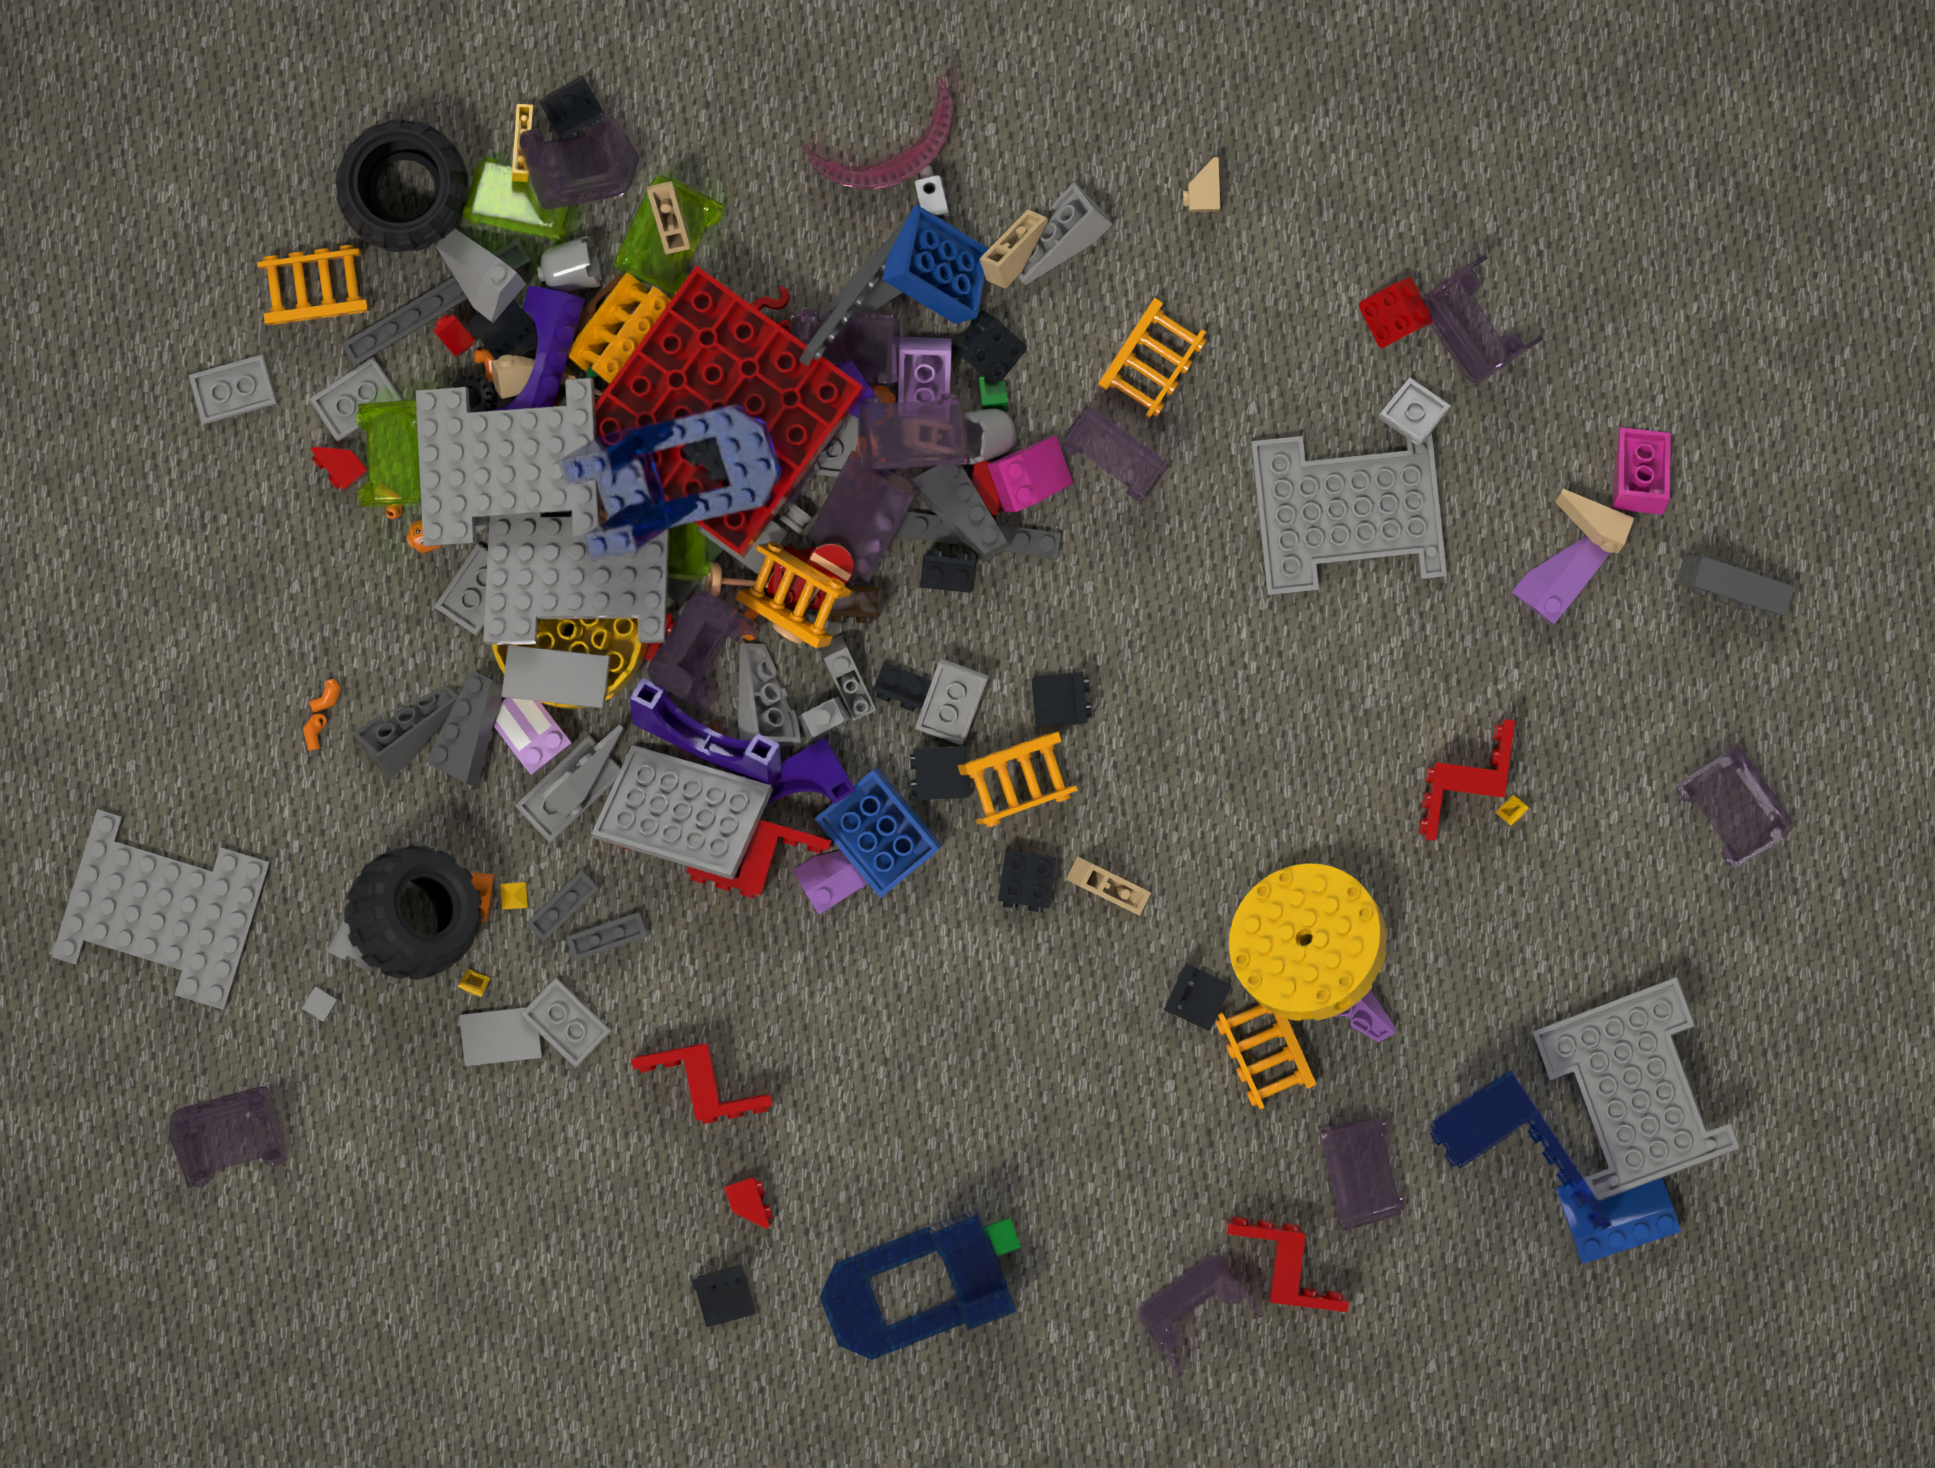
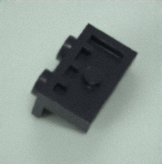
M884 662L873 691L877 692L876 698L889 703L891 698L901 702L899 707L914 712L915 708L921 709L932 680Z

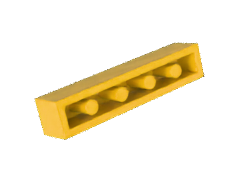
M517 104L512 181L528 182L533 105Z

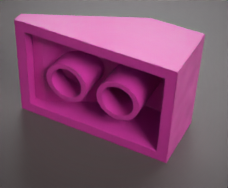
M1619 428L1613 480L1612 509L1664 514L1670 500L1671 433Z
M1056 435L987 464L1004 512L1022 510L1073 484Z

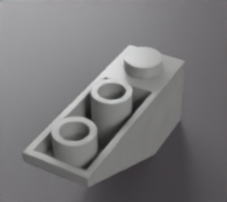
M842 635L832 639L829 646L819 648L853 721L876 711Z

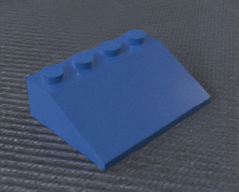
M915 205L887 257L883 281L954 324L975 319L978 315L985 278L979 259L988 248L921 206Z
M876 767L854 785L856 792L836 804H831L815 820L881 898L936 853L943 845L883 772Z
M1586 1178L1556 1188L1579 1261L1582 1264L1681 1232L1662 1178L1598 1202L1593 1201Z

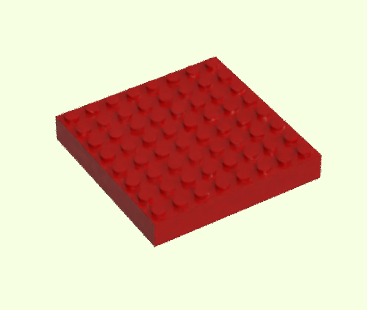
M696 265L596 402L597 451L744 558L866 392V389L822 356L818 361L814 358L808 366L799 361L807 345ZM712 408L758 441L728 483H725L723 480H720L719 483L712 480L706 475L708 469L701 464L696 468L685 459L688 454L682 451Z

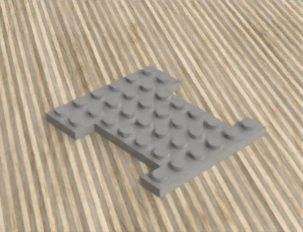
M594 379L566 380L567 406L470 413L469 388L467 387L417 390L416 407L423 546L476 543L475 517L572 511L573 536L601 535Z
M1432 433L1421 447L1406 438L1407 451L1305 461L1303 436L1251 441L1267 595L1319 590L1316 564L1418 554L1420 579L1447 576Z
M652 491L644 492L643 516H618L612 523L600 517L601 535L573 536L572 517H542L543 513L489 516L483 640L485 645L537 644L538 619L639 618V643H665L670 504Z
M97 809L52 957L77 965L84 941L92 942L182 970L175 992L176 996L225 1010L270 862L220 847L213 871L116 842L123 817Z
M1677 977L1533 1031L1549 1079L1553 1081L1575 1073L1609 1169L1585 1177L1594 1202L1741 1149L1731 1123L1707 1132L1672 1037V1035L1696 1027L1679 978Z

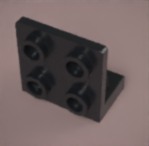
M929 551L928 555H923L920 588L971 593L974 560H969L970 555L955 553L954 558L944 557V552Z
M1185 963L1163 1010L1210 1031L1231 985Z
M743 1264L692 1278L693 1288L697 1292L706 1327L755 1314L756 1311Z

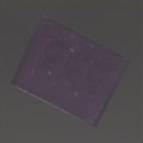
M851 451L807 538L818 547L825 544H836L844 547L853 559V574L869 582L882 561L920 487L862 455Z

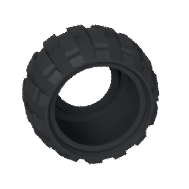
M388 120L386 123L376 126L372 125L362 131V134L353 143L350 142L342 154L343 159L340 167L337 168L335 180L339 208L348 225L370 244L387 251L399 253L404 251H420L429 248L430 245L440 239H444L454 230L453 227L459 218L463 216L467 205L466 200L469 189L468 174L463 158L454 144L432 126L420 121ZM404 160L414 161L424 166L430 172L435 184V194L429 208L421 215L409 219L397 218L387 213L380 205L376 192L377 182L383 170L395 162Z
M426 846L395 848L379 855L365 865L361 874L353 881L347 898L349 903L345 906L344 923L349 924L350 933L347 936L352 947L356 946L362 953L361 959L372 968L378 967L384 975L398 979L406 977L413 980L430 978L450 969L471 948L481 924L482 915L479 914L478 907L481 905L482 900L479 890H475L471 881L473 876L467 868H461L456 863L455 857L443 851L435 852L434 848ZM408 882L421 888L430 898L437 916L436 934L424 935L418 933L404 920L400 910V896Z

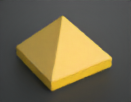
M1513 794L1496 813L1512 826L1524 816L1529 807Z
M526 882L500 884L502 910L528 908Z
M467 968L458 987L471 995L482 997L491 978Z

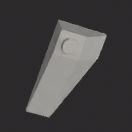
M1075 182L1068 187L1051 207L1056 212L1049 223L1046 224L1023 271L1018 276L1025 285L1095 243L1112 225V222L1103 210Z
M453 227L454 230L444 239H441L436 247L473 308L494 323L526 283L515 270Z
M740 644L738 708L740 740H752L757 733L778 743L780 748L801 743L798 717L795 711H791L785 698L788 695L785 688L781 689L776 677L777 670L765 644Z
M619 724L593 748L594 750L581 758L572 771L566 772L542 794L565 818L569 815L574 818L584 809L582 803L587 799L625 729L622 725Z

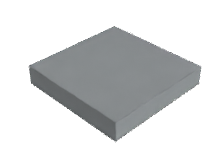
M1409 377L1379 414V419L1421 447L1451 410V405Z

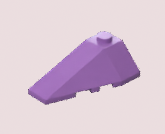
M1585 536L1529 571L1511 593L1550 625H1553L1610 555V552L1604 551Z
M841 850L815 856L792 870L818 914H821L868 884Z
M1371 990L1357 1004L1338 1014L1351 1019V1026L1376 1042H1380L1393 1035L1397 1030Z

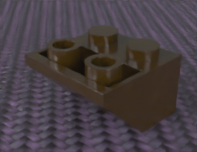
M844 586L852 591L850 596L835 599L828 616L831 622H846L847 618H856L857 623L872 624V619H878L879 587Z

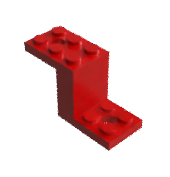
M1502 719L1499 720V724L1494 725L1493 740H1497L1496 750H1491L1489 765H1493V770L1433 762L1431 767L1426 768L1425 782L1429 783L1428 793H1423L1421 808L1426 809L1425 816L1419 819L1418 833L1422 834V839L1436 841L1443 790L1505 798L1515 720Z
M760 819L748 845L739 877L735 876L732 880L689 866L686 873L691 875L690 880L703 884L710 880L716 882V888L731 891L732 887L741 890L740 895L754 899L756 894L762 895L779 837H783V843L797 847L799 842L807 844V850L823 854L824 850L829 851L832 840Z
M710 1042L635 1056L631 1059L632 1068H639L640 1073L653 1071L656 1069V1065L663 1063L665 1068L682 1064L681 1060H684L695 1120H702V1124L716 1122L719 1120L718 1116L727 1115L728 1119L742 1117L744 1111L753 1110V1114L767 1112L769 1106L774 1104L772 1093L721 1103Z
M1232 1216L1231 1221H1225L1224 1230L1228 1235L1275 1240L1268 1292L1270 1303L1348 1312L1349 1301L1342 1295V1292L1327 1290L1326 1295L1318 1294L1316 1289L1301 1287V1291H1298L1305 1233L1298 1224L1283 1223V1227L1274 1226L1273 1221L1260 1219L1257 1220V1224L1248 1223L1249 1220L1247 1218Z

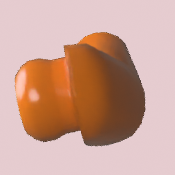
M486 348L475 350L473 352L474 361L477 364L483 362L486 377H488L487 381H492L494 384L491 361L495 360V358Z

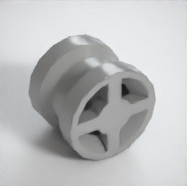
M793 503L790 504L788 513L780 518L782 522L798 534H801L803 531V525L812 519L811 516Z

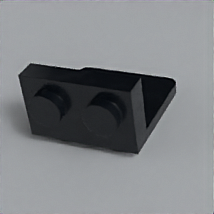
M584 76L538 100L560 140L575 137L580 129L598 124L605 115Z
M514 299L494 323L480 313L476 314L468 322L470 328L491 352L495 360L504 355L522 356L538 346L536 326Z
M984 310L977 315V318L971 320L969 327L956 338L951 348L953 353L968 362L993 385L1004 379L1027 350L1025 343L998 319Z
M1083 672L1043 675L1032 678L1034 716L1037 727L1087 724V718H1092L1091 702L1086 703L1085 692H1090L1089 677H1084Z

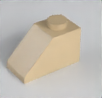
M1214 157L1188 184V191H1183V206H1188V212L1220 211L1219 157Z

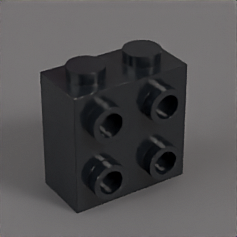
M712 408L682 451L688 454L685 459L696 468L701 464L708 469L706 475L717 483L720 480L728 483L758 441Z
M966 746L915 749V754H910L911 770L916 769V780H911L912 795H917V800L969 798L968 775H960L958 765L967 762Z
M1005 850L998 901L1003 902L1002 907L1017 909L1018 904L1028 905V911L1043 913V908L1049 909L1057 858Z

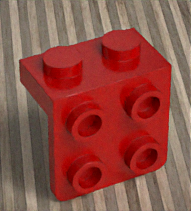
M1411 276L1390 285L1359 303V309L1380 348H1384L1412 332L1433 323L1430 311L1425 306L1418 287L1413 282Z
M783 546V550L808 564L810 555L816 549V547H810L806 550H796L793 546ZM777 562L774 563L773 599L786 570L784 566ZM797 574L794 575L783 602L786 608L796 607L806 580ZM819 589L807 609L820 610L825 598V591Z

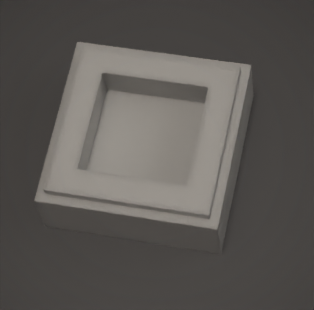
M315 986L302 1009L325 1022L338 999Z

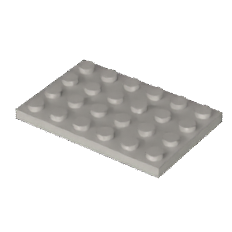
M632 745L591 834L593 838L733 880L773 789L769 784Z

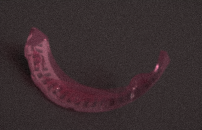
M937 79L938 97L930 123L920 138L906 151L879 164L849 166L820 157L812 152L806 143L802 146L813 168L835 183L865 190L892 187L920 173L933 161L941 150L951 126L953 100L943 79Z

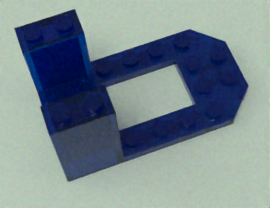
M735 404L598 436L559 461L567 486L596 480L608 519L583 536L591 561L637 551L670 527L761 507L766 504L774 484L781 475L766 423L758 418L754 419L743 412L742 408ZM715 437L730 485L666 500L651 452Z
M1511 1070L1432 1121L1430 1136L1437 1146L1443 1145L1446 1150L1444 1157L1452 1168L1457 1166L1459 1170L1528 1125L1530 1128L1527 1131L1535 1144L1540 1142L1545 1150L1542 1152L1543 1157L1549 1165L1555 1164L1559 1170V1173L1556 1174L1557 1178L1564 1187L1569 1185L1573 1191L1570 1197L1578 1209L1583 1207L1588 1213L1586 1218L1593 1229L1599 1228L1602 1232L1613 1225L1607 1215L1601 1216V1209L1603 1207Z
M979 1207L834 1263L820 1295V1300L838 1345L871 1360L962 1324H965L969 1331L1017 1312L1016 1302L998 1256L995 1253ZM937 1252L939 1258L942 1257L957 1298L886 1326L868 1278Z

